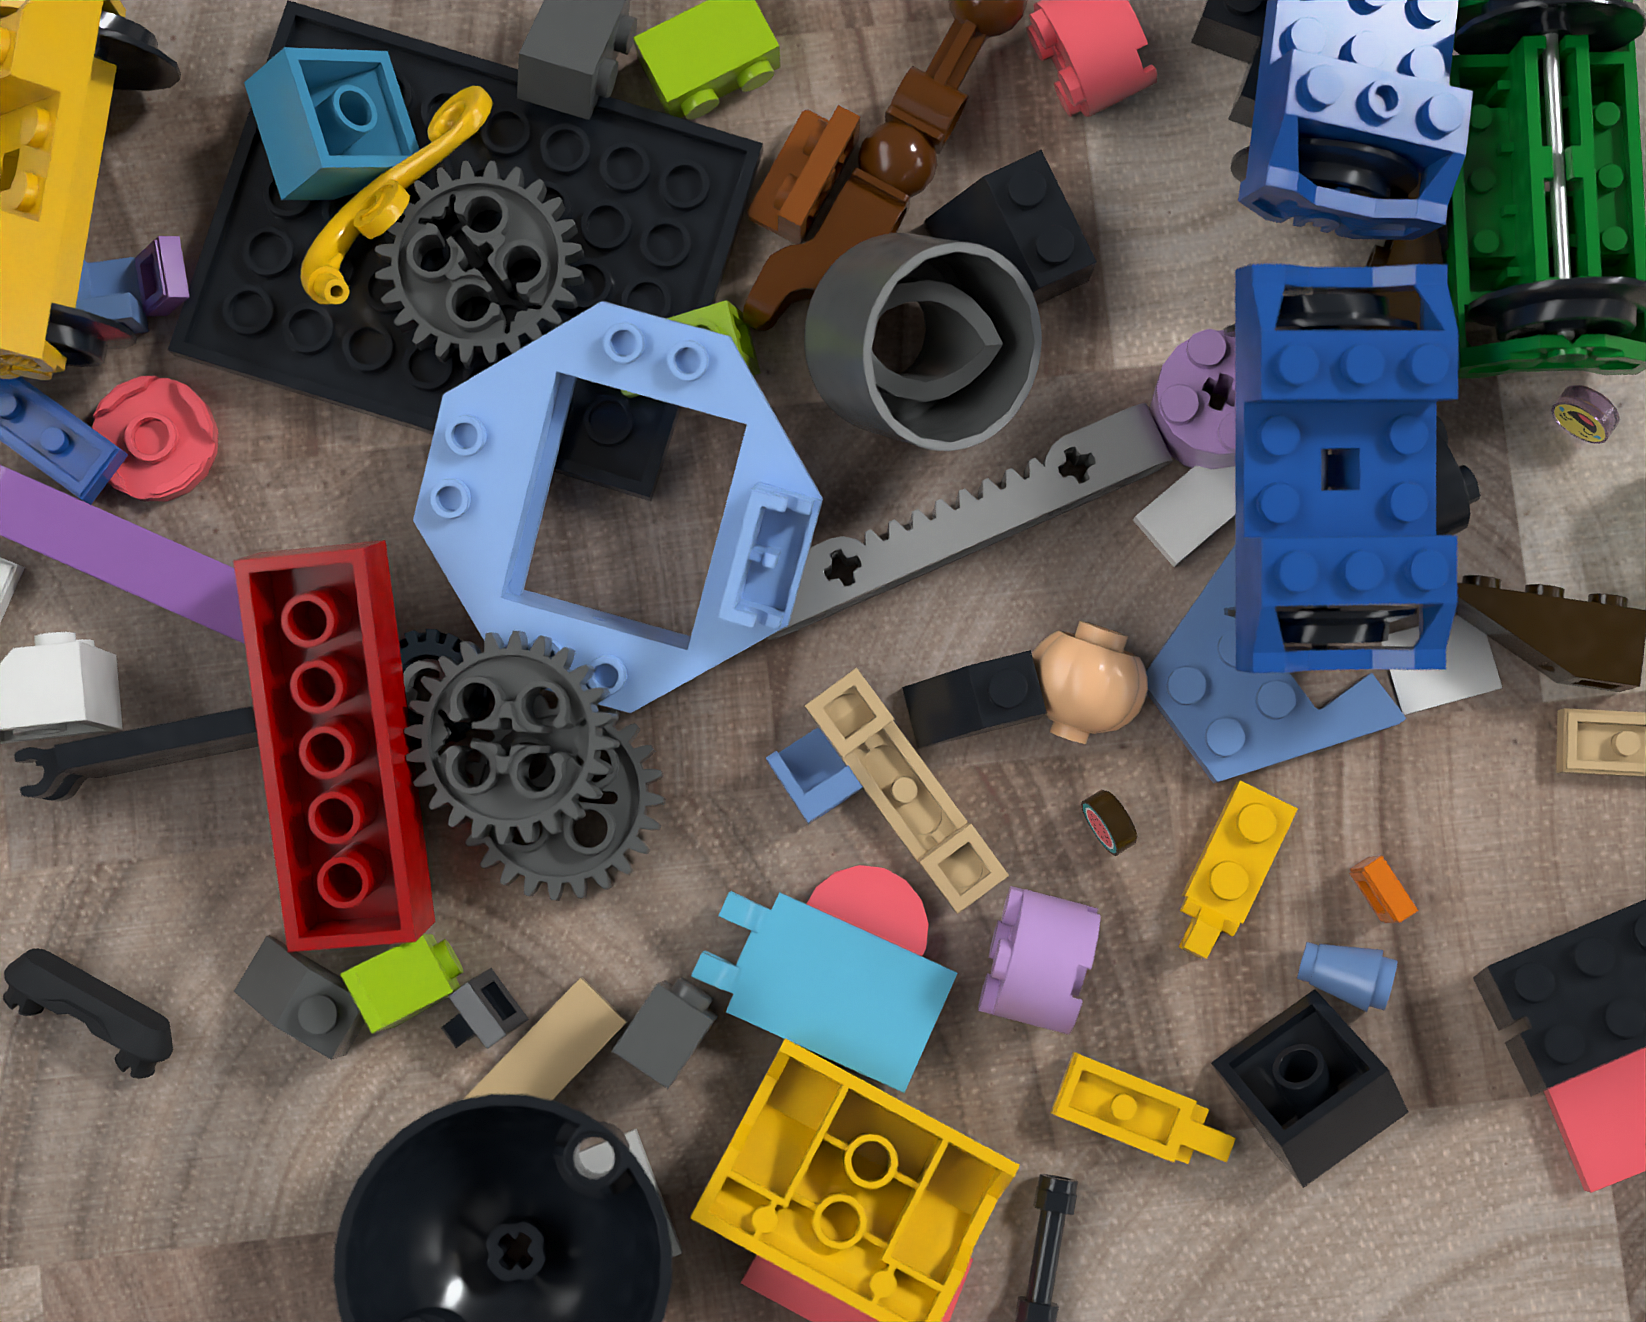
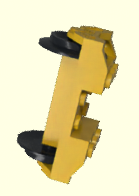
M0 0V379H13L23 376L32 379L51 380L52 373L65 371V366H99L105 361L107 349H124L136 344L137 337L132 329L114 320L75 308L113 89L132 91L171 88L181 78L177 62L158 49L155 35L142 25L125 18L126 9L120 0Z

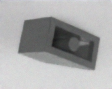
M267 935L234 990L239 997L274 1027L331 1060L347 1055L366 1022L342 977L299 952H288L287 945L270 935Z

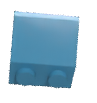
M284 47L244 82L281 200H334L361 191L379 175L420 150L388 51Z

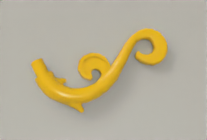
M467 87L448 99L435 113L429 124L427 133L431 143L385 171L364 187L337 212L319 233L305 255L300 275L302 286L312 300L323 305H338L346 301L349 296V287L344 281L339 268L349 248L360 233L366 238L373 239L388 230L399 219L409 204L410 195L406 189L450 155L485 123L491 112L493 102L489 94L482 87Z

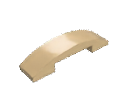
M857 667L804 705L846 766L850 767L865 793L957 914L1009 876L973 825L967 822L893 721L895 719Z

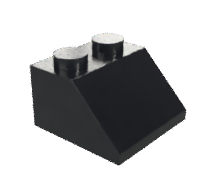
M1042 150L983 176L926 218L923 223L930 237L978 244L1001 254L1022 274L1033 293L1037 305L1088 282L1097 263Z
M1315 989L1211 1062L1219 1077L1266 1144L1303 1188L1409 1113L1389 1069Z

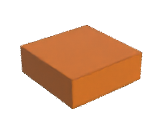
M1382 855L1367 857L1350 868L1351 872L1349 874L1381 922L1400 923L1419 911Z

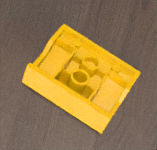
M784 1039L690 1218L880 1322H941L965 1275L979 1236L998 1199L1014 1178L1020 1165L797 1044Z

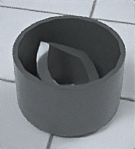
M890 233L872 237L856 244L843 253L829 267L815 289L807 311L804 332L806 362L814 386L821 398L838 416L860 429L937 451H954L975 446L995 435L1015 416L1034 383L1042 345L1041 322L1035 298L1022 274L1010 261L1001 254L982 245L910 233ZM906 302H918L923 311L926 329L923 346L914 363L898 375L885 368L873 354L872 343L877 319L886 310Z

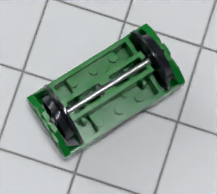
M1633 0L1458 1L1453 50L1460 55H1452L1449 85L1473 91L1466 156L1447 208L1448 249L1442 255L1443 263L1447 265V286L1458 328V379L1484 378L1515 372L1587 371L1601 375H1637L1646 369V216L1635 39L1641 36L1645 30L1646 13L1637 4L1633 3ZM1544 182H1549L1550 191H1545ZM1465 322H1476L1480 325L1495 327L1497 340L1500 342L1472 347L1466 340Z

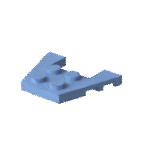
M1236 544L1146 669L1148 679L1147 695L1213 784L1398 725L1407 719L1373 673L1365 675L1321 709H1317L1289 672L1248 673L1236 670V618L1224 615V608L1236 607Z

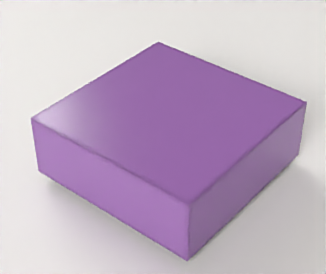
M158 236L135 258L143 312L146 313V316H168L189 298L180 236Z

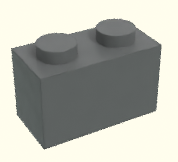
M544 0L519 52L517 99L589 120L599 97L609 98L613 91L618 73V61H616L618 54L628 55L633 45V37L637 29V18L629 16L630 0Z
M683 977L677 979L674 985L666 980L657 983L612 1051L668 1089L677 1079L718 1017L717 1014L708 1009L713 998Z

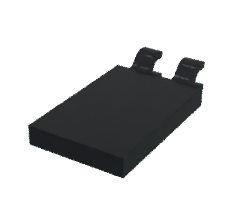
M249 706L56 744L54 748L49 749L27 747L17 751L14 756L15 762H36V766L43 767L44 769L43 778L39 783L20 787L21 795L60 802L72 798L82 783L91 777L102 778L259 747L254 707Z

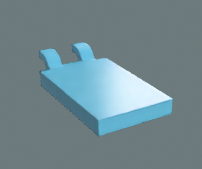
M729 892L718 916L752 930L737 964H734L704 950L691 976L733 994L726 1010L727 1013L905 1093L957 976V972L779 892L772 909L735 892Z

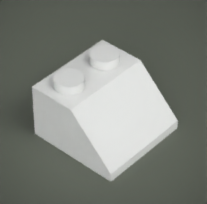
M72 632L39 634L35 636V646L13 648L0 663V744L123 730L117 658L115 654L95 647L94 640H76V635Z

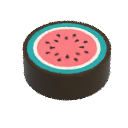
M1101 789L1081 802L1082 811L1087 823L1108 852L1117 856L1136 844L1137 832L1123 805L1111 792Z

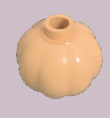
M1079 621L1075 634L1056 631L1041 641L1032 652V658L1047 712L1045 715L1053 721L1051 733L1071 741L1086 744L1090 733L1097 734L1118 730L1129 724L1139 714L1147 695L1148 679L1141 658L1124 650L1128 639L1127 635L1095 624Z

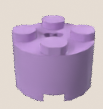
M1206 329L1194 333L1190 339L1178 345L1163 364L1150 405L1151 415L1170 455L1186 467L1193 468L1197 465L1208 469L1235 466V338L1225 336L1224 330ZM1212 394H1218L1225 398V404L1221 411L1208 406Z
M1010 886L1002 919L997 921L989 951V958L994 960L991 974L987 973L983 984L978 1010L995 1016L1070 1034L1083 1001L1072 996L1078 997L1087 968H1092L1100 925V915L1097 914L1098 909Z

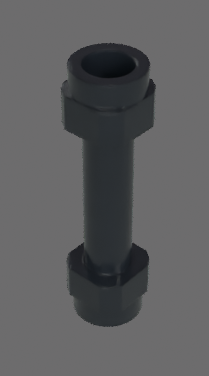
M1050 1174L1039 1175L1033 1206L1040 1209L1027 1293L1026 1297L1018 1296L1015 1322L1057 1321L1059 1306L1057 1303L1052 1302L1066 1214L1074 1215L1077 1180Z

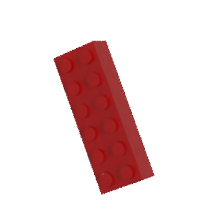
M386 540L259 552L234 560L287 951L297 952L416 942L435 923V914L418 787L414 784V781L417 779L415 762L406 761V755L413 751L411 736L404 733V729L409 727L410 723Z

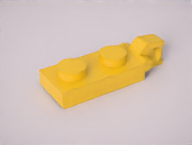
M1241 780L1236 782L1182 893L1185 899L1180 911L1191 916L1192 919L1178 946L1179 948L1198 958L1207 959L1220 932L1231 937L1235 935L1239 925L1244 923L1298 808Z
M1076 1052L1072 1053L1050 1111L1051 1114L1173 1163L1175 1160L1189 1165L1194 1150L1227 1163L1236 1140L1230 1134L1205 1125L1204 1122L1209 1109L1196 1104V1100Z

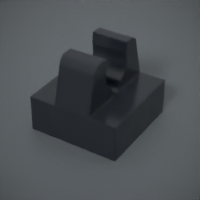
M490 968L466 982L448 996L460 1013L444 1024L441 1029L455 1048H458L467 1040L469 1041L477 1035L485 1048L488 1049L529 1019L493 969Z

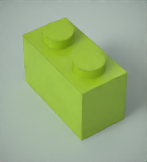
M706 0L633 37L637 59L666 114L678 118L683 116L688 120L699 118L712 111L719 104V98L739 88L743 92L755 90L770 81L775 74L774 70L780 68V46L755 0Z

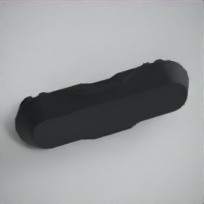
M39 948L30 949L10 963L4 971V979L9 987L3 994V1000L11 1010L19 1005L18 1012L20 1015L32 1016L42 1013L45 1007L56 1014H69L86 1024L91 1034L120 1049L114 1058L115 1063L122 1072H125L130 1067L131 1077L137 1079L150 1077L155 1073L157 1062L170 1058L173 1052L170 1022L165 1016L53 953Z

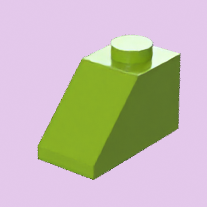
M423 934L416 942L398 945L352 967L340 975L371 1033L395 1028L449 998L448 996L461 987L456 977L463 973V968L446 939L437 943L433 934Z

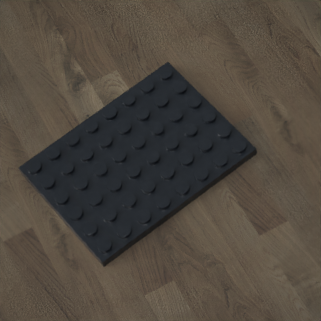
M287 0L266 63L284 47L388 51L419 149L431 143L427 133L429 124L439 108L453 95L470 86H480L489 94L493 104L485 123L476 133L418 180L431 190L439 187L437 169L440 167L454 181L460 179L463 161L469 162L476 177H483L489 161H495L502 180H506L509 173L515 167L521 168L524 175L523 189L525 190L532 183L541 179L547 189L542 204L560 197L565 211L557 221L573 219L578 233L565 243L581 244L584 252L583 259L568 264V266L582 271L584 284L566 286L565 289L575 296L578 306L576 309L557 308L556 312L562 319L563 324L601 301L666 319L715 304L763 154V143L612 97L605 98L600 96L589 120L517 99L518 69ZM251 107L188 289L189 298L184 301L168 351L174 356L434 435L443 394L491 367L485 354H477L471 369L464 367L461 362L460 352L457 349L446 363H442L435 355L436 340L421 351L412 341L418 327L403 333L398 329L394 321L403 309L388 311L381 300L386 293L396 287L381 286L375 278V272L392 266V264L381 260L375 252L376 246L394 244L395 240L386 232L373 239L366 238L360 233L346 253L339 268L344 281L349 287V296L346 301L338 305H323L308 296L300 278L301 266L305 255L327 223L358 192L334 200H281ZM413 183L406 191L410 195L409 202L415 205L420 200V197ZM454 197L451 199L450 209H446L444 219H433V222H420V224L424 225L427 223L436 225L445 241V248H434L424 255L421 261V269L434 272L447 265L451 257V248L446 239L451 236L465 253L472 269H477L493 289L499 300L496 304L500 306L506 318L505 333L508 334L511 322L515 321L517 312L528 311V308L541 309V306L533 305L532 307L523 304L516 288L517 283L528 282L534 279L539 274L541 263L533 259H522L516 262L509 273V281L514 290L508 293L497 280L489 261H483L468 242L461 229L463 226L454 210L456 199ZM485 210L473 219L470 228L475 232L488 233L500 224L502 214L494 210ZM403 215L396 222L402 223ZM472 297L461 305L459 318L468 322L477 321L488 312L491 302L483 297ZM545 325L540 331L544 336L554 329ZM529 339L521 343L522 348L532 342ZM508 349L500 351V361L511 355ZM577 377L553 472L652 501L682 406L643 395L629 398L622 394L621 389Z

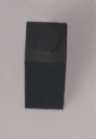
M1031 650L968 665L902 687L917 749L1039 720L1047 713Z

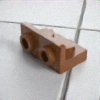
M840 105L837 106L830 120L810 110L802 111L748 209L749 220L794 244H802L859 141L861 116Z

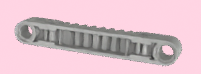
M1142 403L1132 406L1063 436L1052 445L1043 464L1036 458L1028 461L1024 470V479L1014 469H1007L1001 480V490L989 478L982 480L978 491L979 500L964 488L958 492L955 501L956 510H953L941 498L935 501L933 520L931 521L919 509L912 511L910 530L908 531L895 519L889 521L887 540L885 541L872 530H868L865 532L864 544L857 539L841 536L828 539L810 547L788 627L768 636L767 639H777L1143 479L1168 466L1173 460L1147 404ZM1067 458L1070 459L1074 466L1082 464L1086 466L1087 471L1082 477L1080 484H1078L1077 479L1073 475L1063 478L1060 474ZM841 558L845 566L857 565L858 568L853 572L852 585L844 587L839 578L830 581L826 578L832 573L833 560Z

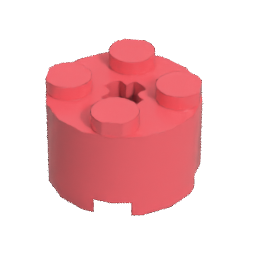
M1040 0L1033 4L1034 12L1029 14L1031 25L1027 26L1026 30L1040 60L1044 61L1051 57L1058 70L1059 81L1054 83V88L1069 117L1079 112H1082L1085 117H1090L1157 83L1156 68L1152 64L1143 68L1137 50L1146 46L1148 42L1128 0Z

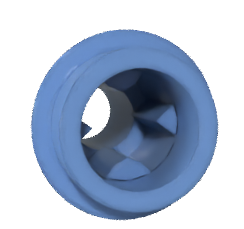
M1306 942L1297 979L1309 982L1310 985L1365 1012L1368 1011L1369 1006L1385 1010L1398 960L1383 957V950L1327 944L1317 945Z

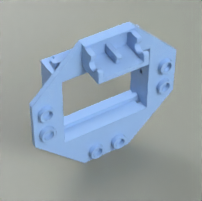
M601 301L443 394L413 521L484 641L486 633H498L503 640L505 648H507L512 632L521 631L526 633L530 650L540 635L552 638L550 657H553L562 648L569 647L575 650L574 660L570 667L572 671L583 665H592L596 669L590 680L586 683V687L588 689L608 688L610 692L604 700L598 703L599 705L632 713L784 627H788L823 497L731 336ZM577 377L747 424L691 636L524 590Z

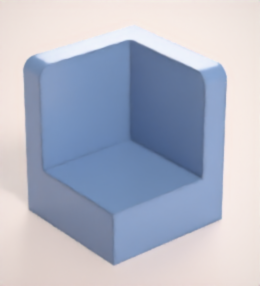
M129 257L87 263L84 260L75 308L114 320L132 329L134 334L149 332L146 313L143 312L135 258Z
M819 728L809 732L779 753L775 751L766 757L767 763L808 825L862 790V785L850 767L844 764Z

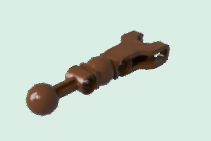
M948 0L949 9L954 17V21L927 70L923 72L914 66L908 70L885 112V123L874 128L863 140L858 154L859 168H854L815 237L804 244L784 247L771 254L766 260L744 304V324L758 331H767L773 328L779 317L792 303L806 299L811 300L823 275L848 249L872 237L897 233L910 208V198L923 192L933 180L937 168V154H940L953 132L968 101L969 96L958 89L986 38L1002 35L1014 28L1024 15L1027 0ZM880 317L877 319L874 337L880 327Z

